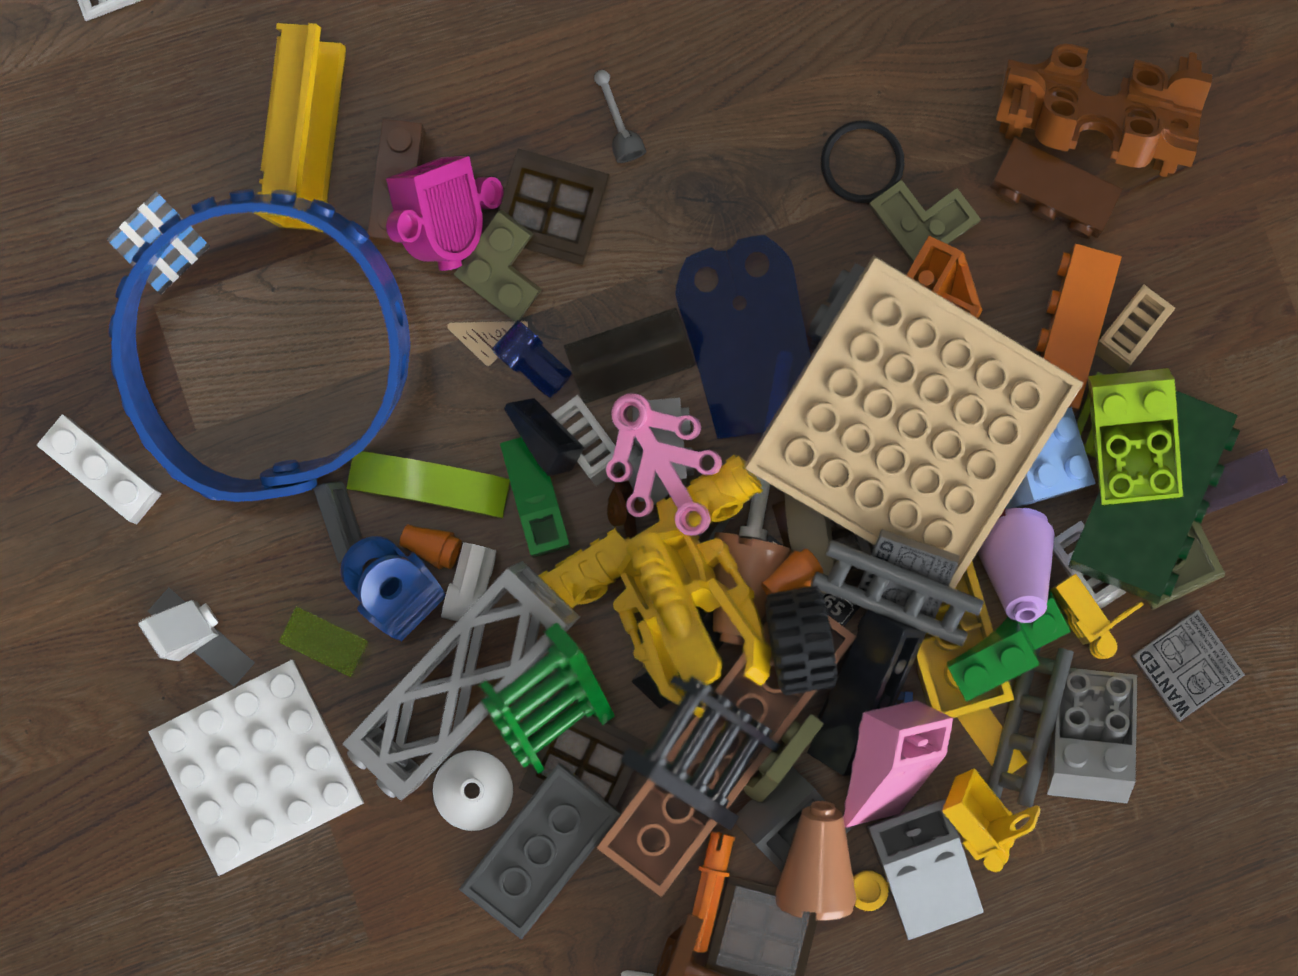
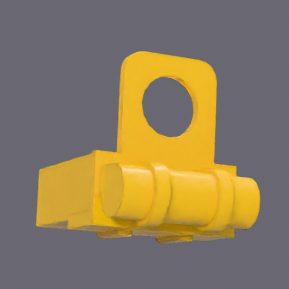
M1076 574L1067 577L1051 588L1057 602L1067 615L1069 627L1082 645L1090 643L1089 650L1097 659L1110 658L1116 653L1117 642L1109 630L1144 605L1142 601L1138 602L1109 622Z
M975 768L955 777L942 810L963 836L962 843L977 861L985 857L984 866L992 872H999L1003 869L1004 864L1009 859V850L1013 846L1015 839L1031 832L1035 828L1041 811L1040 807L1035 805L1012 815V812L1005 807ZM1029 817L1028 822L1016 830L1015 824L1021 819Z

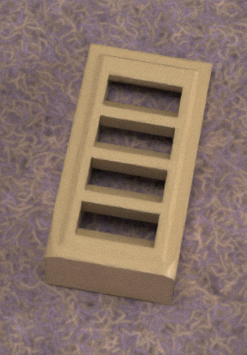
M1143 284L1098 341L1095 354L1119 373H1125L1171 315L1175 307ZM1140 302L1143 303L1159 317L1155 320L1137 305ZM1129 315H1132L1149 330L1147 332L1128 318ZM1121 327L1124 331H1126L1133 338L1139 341L1138 344L1136 345L1135 343H1133L1126 336L1120 333L1118 329Z

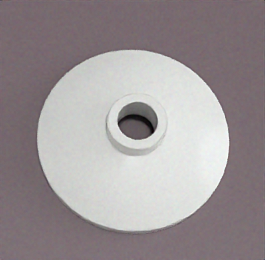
M476 750L460 752L445 761L438 770L433 784L434 802L441 816L451 825L469 831L483 830L500 821L508 811L513 798L512 779L505 765L495 756ZM469 783H475L480 788L479 795L474 799L468 798L465 794V787Z

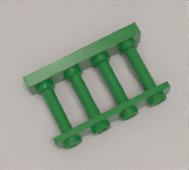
M558 622L544 631L551 646L546 650L548 654L498 693L486 679L479 684L486 696L481 700V703L491 715V720L501 732L500 735L510 747L509 750L523 768L530 764L538 774L545 769L536 754L584 716L588 719L594 715L603 726L615 716L582 650ZM557 669L555 673H553L546 680L540 683L537 687L531 690L528 694H526L523 698L517 701L514 705H512L510 708L508 707L512 702H514L521 695L527 692L530 688L536 685L539 681H541L544 677L550 674L553 670ZM563 686H566L562 691H560L553 698H551L539 709H537L530 716H528L526 719H524L521 723L518 724V722L522 718L528 715L531 711H533L536 707H538L545 700L551 697L554 693L560 690ZM574 702V704H573L572 706H570L567 710H565V711H564L563 713H561L558 717H556L553 721H551V722H550L549 724H547L544 728H542L540 731H538V732H537L535 735H533L530 739H527L530 735H532V734H533L534 732H536L539 728H541L544 724H546V723H547L548 721H550L553 717H555V716H556L557 714H559L562 710H564L566 707H568L571 703Z

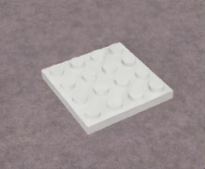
M290 660L148 731L218 876L364 804L294 660Z

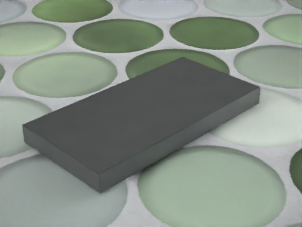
M558 763L459 890L522 940L622 812L561 763Z

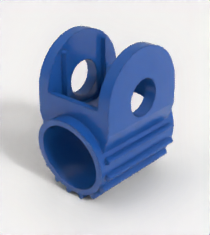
M371 536L356 542L346 552L341 563L342 580L345 586L361 603L357 610L374 626L396 640L402 641L446 596L438 581L414 552L406 556L391 540L384 537ZM379 558V559L375 560L374 562H372V563L365 569V571L362 572V569H363L364 564H365L369 559Z

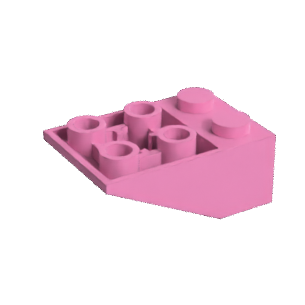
M917 700L863 712L862 721L859 726L856 754L852 763L848 795L845 800L843 818L846 828L900 814L946 756L953 722L952 717Z

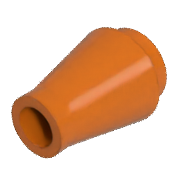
M407 524L401 534L399 545L414 552L417 556L440 570L443 567L451 569L455 565L461 551L462 540L456 538L454 532L415 527Z
M807 548L800 552L794 550L771 576L761 583V586L766 595L811 587V581L815 572L817 571L822 574L824 572L819 561Z

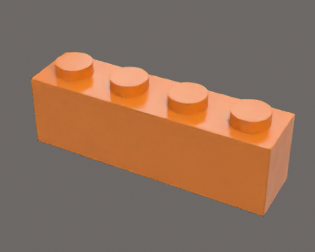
M1076 243L1071 248L1070 253H1062L1057 269V275L1063 276L1059 291L1052 290L1046 313L1052 314L1048 329L1041 328L1035 351L1042 352V358L1084 383L1068 407H1072L1073 413L1077 412L1081 405L1122 256Z

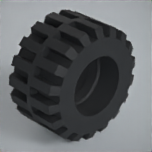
M817 586L768 594L765 601L769 638L779 688L784 695L835 687L837 667L827 608L820 589Z

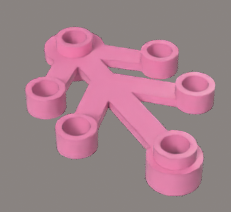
M631 393L621 396L614 403L611 413L613 423L619 429L613 458L606 466L608 478L614 482H625L630 479L633 467L628 460L636 437L643 449V454L633 494L626 503L628 512L635 517H645L652 512L653 500L650 494L655 473H657L678 508L675 515L677 528L686 535L702 534L709 527L710 513L704 505L694 503L671 462L696 468L704 475H713L721 468V457L718 453L711 450L697 452L658 442L650 428L674 431L679 438L692 440L701 431V424L696 417L690 415L676 417L652 411L648 400L638 394ZM632 406L639 410V417L634 422L627 418V411ZM685 420H690L694 425V430L690 435L683 434L681 430V425ZM706 455H711L714 458L715 465L711 470H705L702 466V459ZM618 462L623 463L626 468L625 474L620 478L616 477L613 472V468ZM638 497H642L646 502V508L641 513L637 512L634 508V501ZM693 511H697L701 516V522L696 527L692 526L688 521L689 514Z

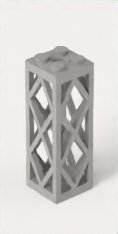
M523 561L507 568L342 743L349 750L347 752L348 757L359 768L366 769L367 767L378 778L376 783L386 795L391 798L396 796L400 801L418 789L489 714L480 702L466 717L472 685L481 683L485 679L489 681L504 677L493 688L498 693L547 653L546 650L551 644L546 635L544 634L537 642L540 622L547 629L558 622L567 632L580 616ZM508 591L519 601L493 608ZM520 615L511 660L476 669L485 624ZM474 628L465 672H463L470 635L472 629ZM458 645L452 675L422 683ZM459 688H461V693H460V697H459V702H458L456 717H455V721H454L453 731H451L452 722H453V717H454L455 708H456V703H457V698H458V693H459ZM448 691L440 734L406 743L415 699ZM403 703L396 742H394L393 738L400 705ZM386 721L384 731L381 728L379 729V727ZM432 753L420 766L411 759L412 757Z

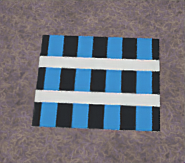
M155 191L106 240L134 267L136 263L132 261V258L146 241L152 244L161 236L162 233L158 228L178 213ZM190 226L166 248L154 265L147 281L161 295L211 246Z

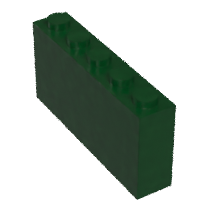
M1177 390L1175 392L1183 497L1102 505L1099 491L1068 567L1155 604H1159L1162 594L1170 597L1179 577V574L1172 572L1178 558L1186 561L1195 539L1188 536L1193 521L1199 524L1202 523L1210 504L1209 501L1203 499L1208 485L1214 488L1217 487L1225 465L1218 463L1224 449L1232 451L1240 429L1233 427L1238 415Z

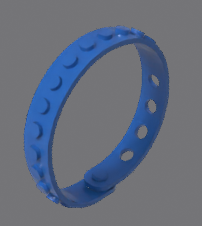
M253 189L230 192L229 199L217 203L214 196L191 205L194 213L182 220L178 214H175L158 228L162 235L152 244L146 241L132 258V261L136 263L129 276L125 275L119 283L116 291V298L119 300L116 305L115 314L110 319L109 337L112 338L111 370L117 381L122 406L127 416L130 417L144 447L151 452L168 474L175 480L200 492L202 496L208 499L233 502L257 501L303 493L318 485V477L337 470L362 452L385 426L401 398L407 379L410 355L409 323L401 292L387 262L369 239L366 230L358 223L349 221L335 212L336 209L324 201L317 199L310 201L298 198L295 192L286 190H272V194L255 195ZM243 212H266L293 217L321 229L333 237L354 257L368 277L381 305L389 335L390 364L388 384L382 405L364 435L345 449L327 457L298 462L297 460L277 462L273 465V468L261 472L259 475L260 479L248 480L234 478L212 470L192 456L174 438L157 412L145 385L137 353L136 324L140 298L147 279L166 248L190 226L212 217Z

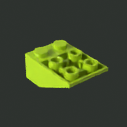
M1169 368L1088 376L1090 412L1101 504L1107 505L1183 497L1175 379Z

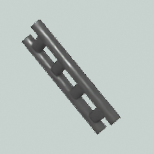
M834 540L830 541L825 554L836 559L829 576L816 571L810 585L811 587L817 586L823 592L961 647L967 638L968 632L957 628L965 611L978 616L984 604V600ZM851 566L874 574L867 591L844 583ZM889 581L912 589L904 606L882 598ZM927 596L950 604L942 621L919 613Z
M1041 647L1036 649L1035 652L1040 665L1016 678L1013 689L1014 700L1010 701L988 781V786L999 799L1001 798L1003 788L1020 792L1017 804L1026 807L1033 806L1074 654L1073 651L1058 648L1055 660L1039 656ZM1034 672L1051 675L1045 699L1028 695ZM1024 710L1041 714L1035 737L1018 734ZM1014 749L1030 753L1024 776L1008 773Z

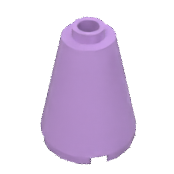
M1010 508L1005 510L1006 516L999 517L977 553L1007 616L1021 623H1030L1041 617L1047 609L1055 534L1053 526L1048 523L1047 516L1042 512L1030 508Z

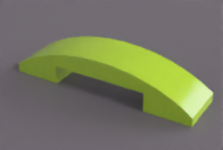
M362 451L352 458L346 489L454 508L503 519L510 480L495 475L436 463Z

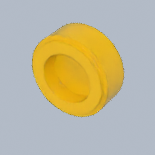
M863 870L853 876L857 898L855 906L864 911H873L880 908L886 902L889 890L883 876L871 870Z

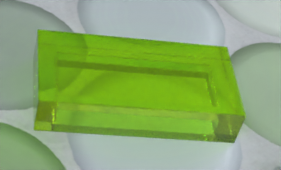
M296 606L279 643L352 677L369 641Z

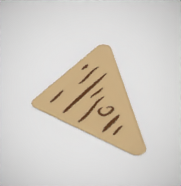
M526 321L449 323L447 328L486 366H490L528 327V323Z

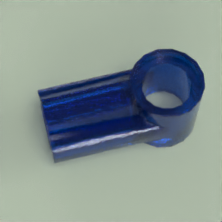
M517 320L491 350L516 373L521 372L537 389L551 399L563 388L573 373L542 346L544 343L521 321Z

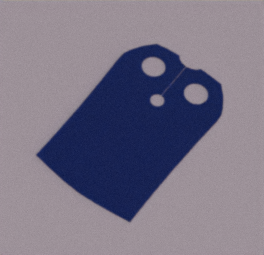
M758 235L738 239L736 244L727 252L714 250L711 247L686 257L676 285L677 303L700 373L717 439L765 432L811 358L792 261L776 242L766 235ZM753 252L764 253L769 259V269L761 277H753L745 269L746 258ZM702 267H711L718 274V284L710 292L700 291L694 282L696 272ZM737 294L738 296L745 297L747 305L743 310H736L733 307V300Z

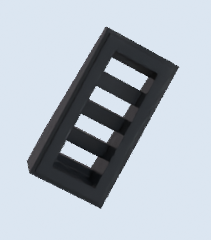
M535 398L506 404L505 412L541 469L548 476L570 472L584 450L583 445Z

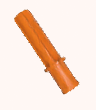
M711 831L709 834L710 839L704 864L699 865L698 868L702 872L691 914L703 919L693 950L695 952H706L709 947L725 877L730 876V872H727L733 842L736 838L733 835H723L721 848L719 849L722 833Z

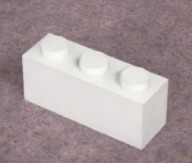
M63 414L37 444L41 450L114 510L136 525L162 495V493Z

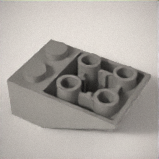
M1077 668L1069 669L1049 745L1047 795L1128 803L1136 782L1137 675Z

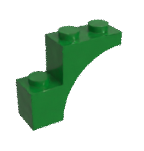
M1049 587L1047 609L1041 617L1030 623H1021L1007 617L988 637L968 651L947 662L948 669L966 702L1040 665L1035 650L1071 632L1067 619L1051 588Z

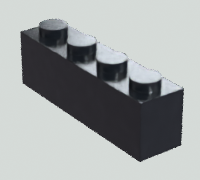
M867 610L866 614L859 621L858 633L852 648L845 655L841 674L835 687L827 697V707L821 718V722L824 724L813 737L807 752L842 776L852 775V763L856 754L859 726L862 721L863 712L896 704L926 632L871 610Z

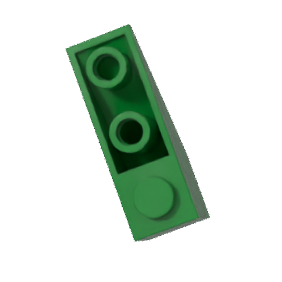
M522 437L500 443L531 557L535 558L570 548L551 476H548L538 465Z

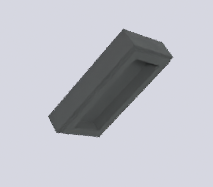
M342 481L323 483L313 489L337 561L342 563L350 547L363 538L344 483Z

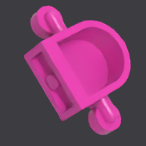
M469 156L441 157L388 177L386 181L393 212L387 219V233L391 240L402 243L407 252L414 258L425 262L437 261L440 271L461 267V260L468 257L479 243L483 227L481 209H495L500 206L504 195L503 186L495 177L474 179Z

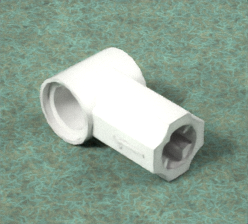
M463 542L453 583L449 584L446 592L441 618L458 621L487 591L496 559V550Z

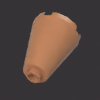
M715 532L714 538L721 539L729 546V552L737 563L738 572L746 585L754 590L755 597L753 602L762 621L766 613L765 601L767 595L763 591L761 583L771 576L791 555L792 551L788 547L755 538L751 540L739 538V535ZM720 563L713 568L716 580L729 589L738 586L731 574L726 573ZM719 606L714 609L713 631L720 633L719 641L743 646L744 638L723 608Z
M815 801L811 803V806L802 810L776 889V905L782 911L795 917L802 918L803 911L816 913V920L840 919L853 912L857 900L843 813L836 809L835 805L831 802Z

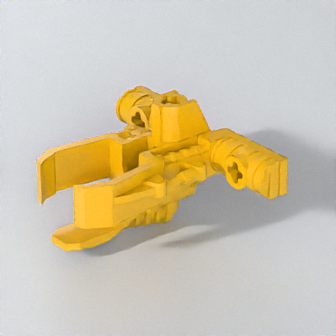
M733 455L726 459L727 463L722 465L717 473L713 475L702 474L700 477L692 480L690 486L686 487L694 503H700L708 509L710 524L725 521L740 512L743 504L751 499V496L763 492L760 480L755 477L756 475L744 468L746 461L739 455L737 457ZM671 497L667 500L663 498L656 503L660 521L635 537L624 539L617 529L614 528L607 533V537L602 540L596 539L590 543L591 546L584 551L580 549L565 560L557 563L555 569L550 572L546 570L538 575L571 608L578 604H588L599 599L607 592L608 586L616 582V579L621 576L626 589L614 600L613 608L619 613L625 631L630 634L635 647L634 657L644 664L649 675L657 684L660 694L677 705L680 704L684 697V692L670 683L674 675L679 677L677 671L682 680L686 682L693 676L703 683L709 684L720 677V658L701 622L696 606L708 613L721 606L745 639L743 647L747 661L744 676L760 686L770 676L771 647L764 639L763 626L753 602L755 597L754 590L747 586L737 570V563L730 554L729 546L719 538H714L700 543L698 540L700 538L699 535H686L677 528L675 515L678 508ZM693 511L689 514L688 521L692 526L696 527L701 522V516L697 511ZM720 563L725 572L731 574L738 586L729 589L716 580L713 568ZM640 612L644 620L637 624L634 613ZM638 626L641 632L643 643H641V640L637 632ZM697 707L693 714L700 718L704 710Z

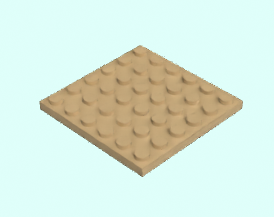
M873 255L749 456L744 468L873 545H876L880 532L883 529L959 555L957 568L949 584V587L955 588L1084 383Z

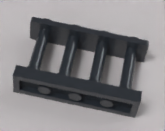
M674 675L670 683L686 694L652 750L647 748L644 755L628 747L620 762L731 831L739 816L726 808L729 800L726 798L759 744L774 752L778 751L780 745L769 738L772 732L771 729L753 719L751 715L733 705L731 701L713 691L707 684L693 676L686 682ZM700 703L706 709L671 764L666 758ZM721 717L726 721L693 777L689 776L686 773ZM739 731L745 734L744 739L713 790H711L707 786L708 782Z

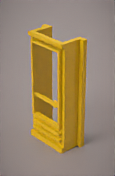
M277 23L276 29L281 32V37L277 36L261 171L264 172L263 179L259 180V183L262 185V191L258 192V194H272V190H286L295 192L298 198L310 201L317 199L327 203L346 46L342 43L319 42L321 27L317 24ZM253 212L280 228L323 232L321 229L293 217L266 212Z

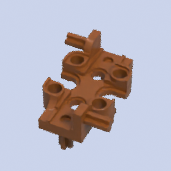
M1060 44L1054 47L1046 61L1038 64H1027L1008 59L996 115V121H1001L999 132L1005 133L1006 139L1013 140L1014 136L1021 137L1024 127L1035 130L1036 138L1045 146L1068 152L1069 148H1076L1081 131L1088 129L1097 130L1110 138L1112 142L1110 158L1116 159V164L1140 168L1149 165L1152 158H1154L1152 167L1155 170H1159V175L1167 177L1168 173L1175 174L1178 164L1192 167L1197 153L1202 109L1210 90L1213 76L1212 74L1201 72L1202 61L1197 60L1196 53L1189 52L1188 58L1180 56L1178 71L1170 77L1169 81L1167 73L1159 66L1135 59L1129 78L1123 77L1118 94L1115 96H1103L1093 92L1088 87L1087 80L1089 76L1085 64L1089 48L1073 44Z

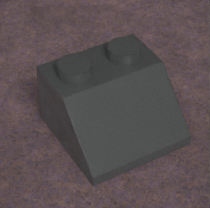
M792 766L778 786L763 802L752 799L736 814L739 818L735 824L782 872L802 810L811 806V803L815 801L826 800ZM845 827L846 834L851 830L850 827Z

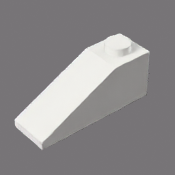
M194 600L148 617L138 623L159 657L174 661L182 660L219 635L214 628L219 622L206 603L200 606Z

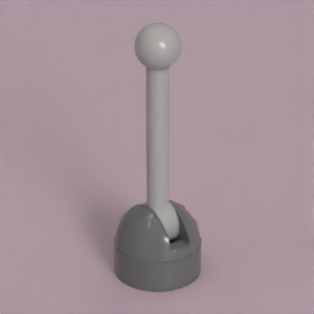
M605 70L597 71L594 80L602 87L618 130V134H616L612 142L616 162L626 163L633 161L646 153L644 143L638 133L625 129L608 84L610 81L609 73Z

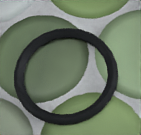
M854 121L836 129L828 138L821 155V169L827 184L838 196L856 203H870L900 181L904 170V153L896 136L886 127L870 121ZM856 129H869L880 133L890 142L896 155V169L891 181L880 191L869 195H857L844 190L836 183L829 167L830 152L835 142L842 135Z

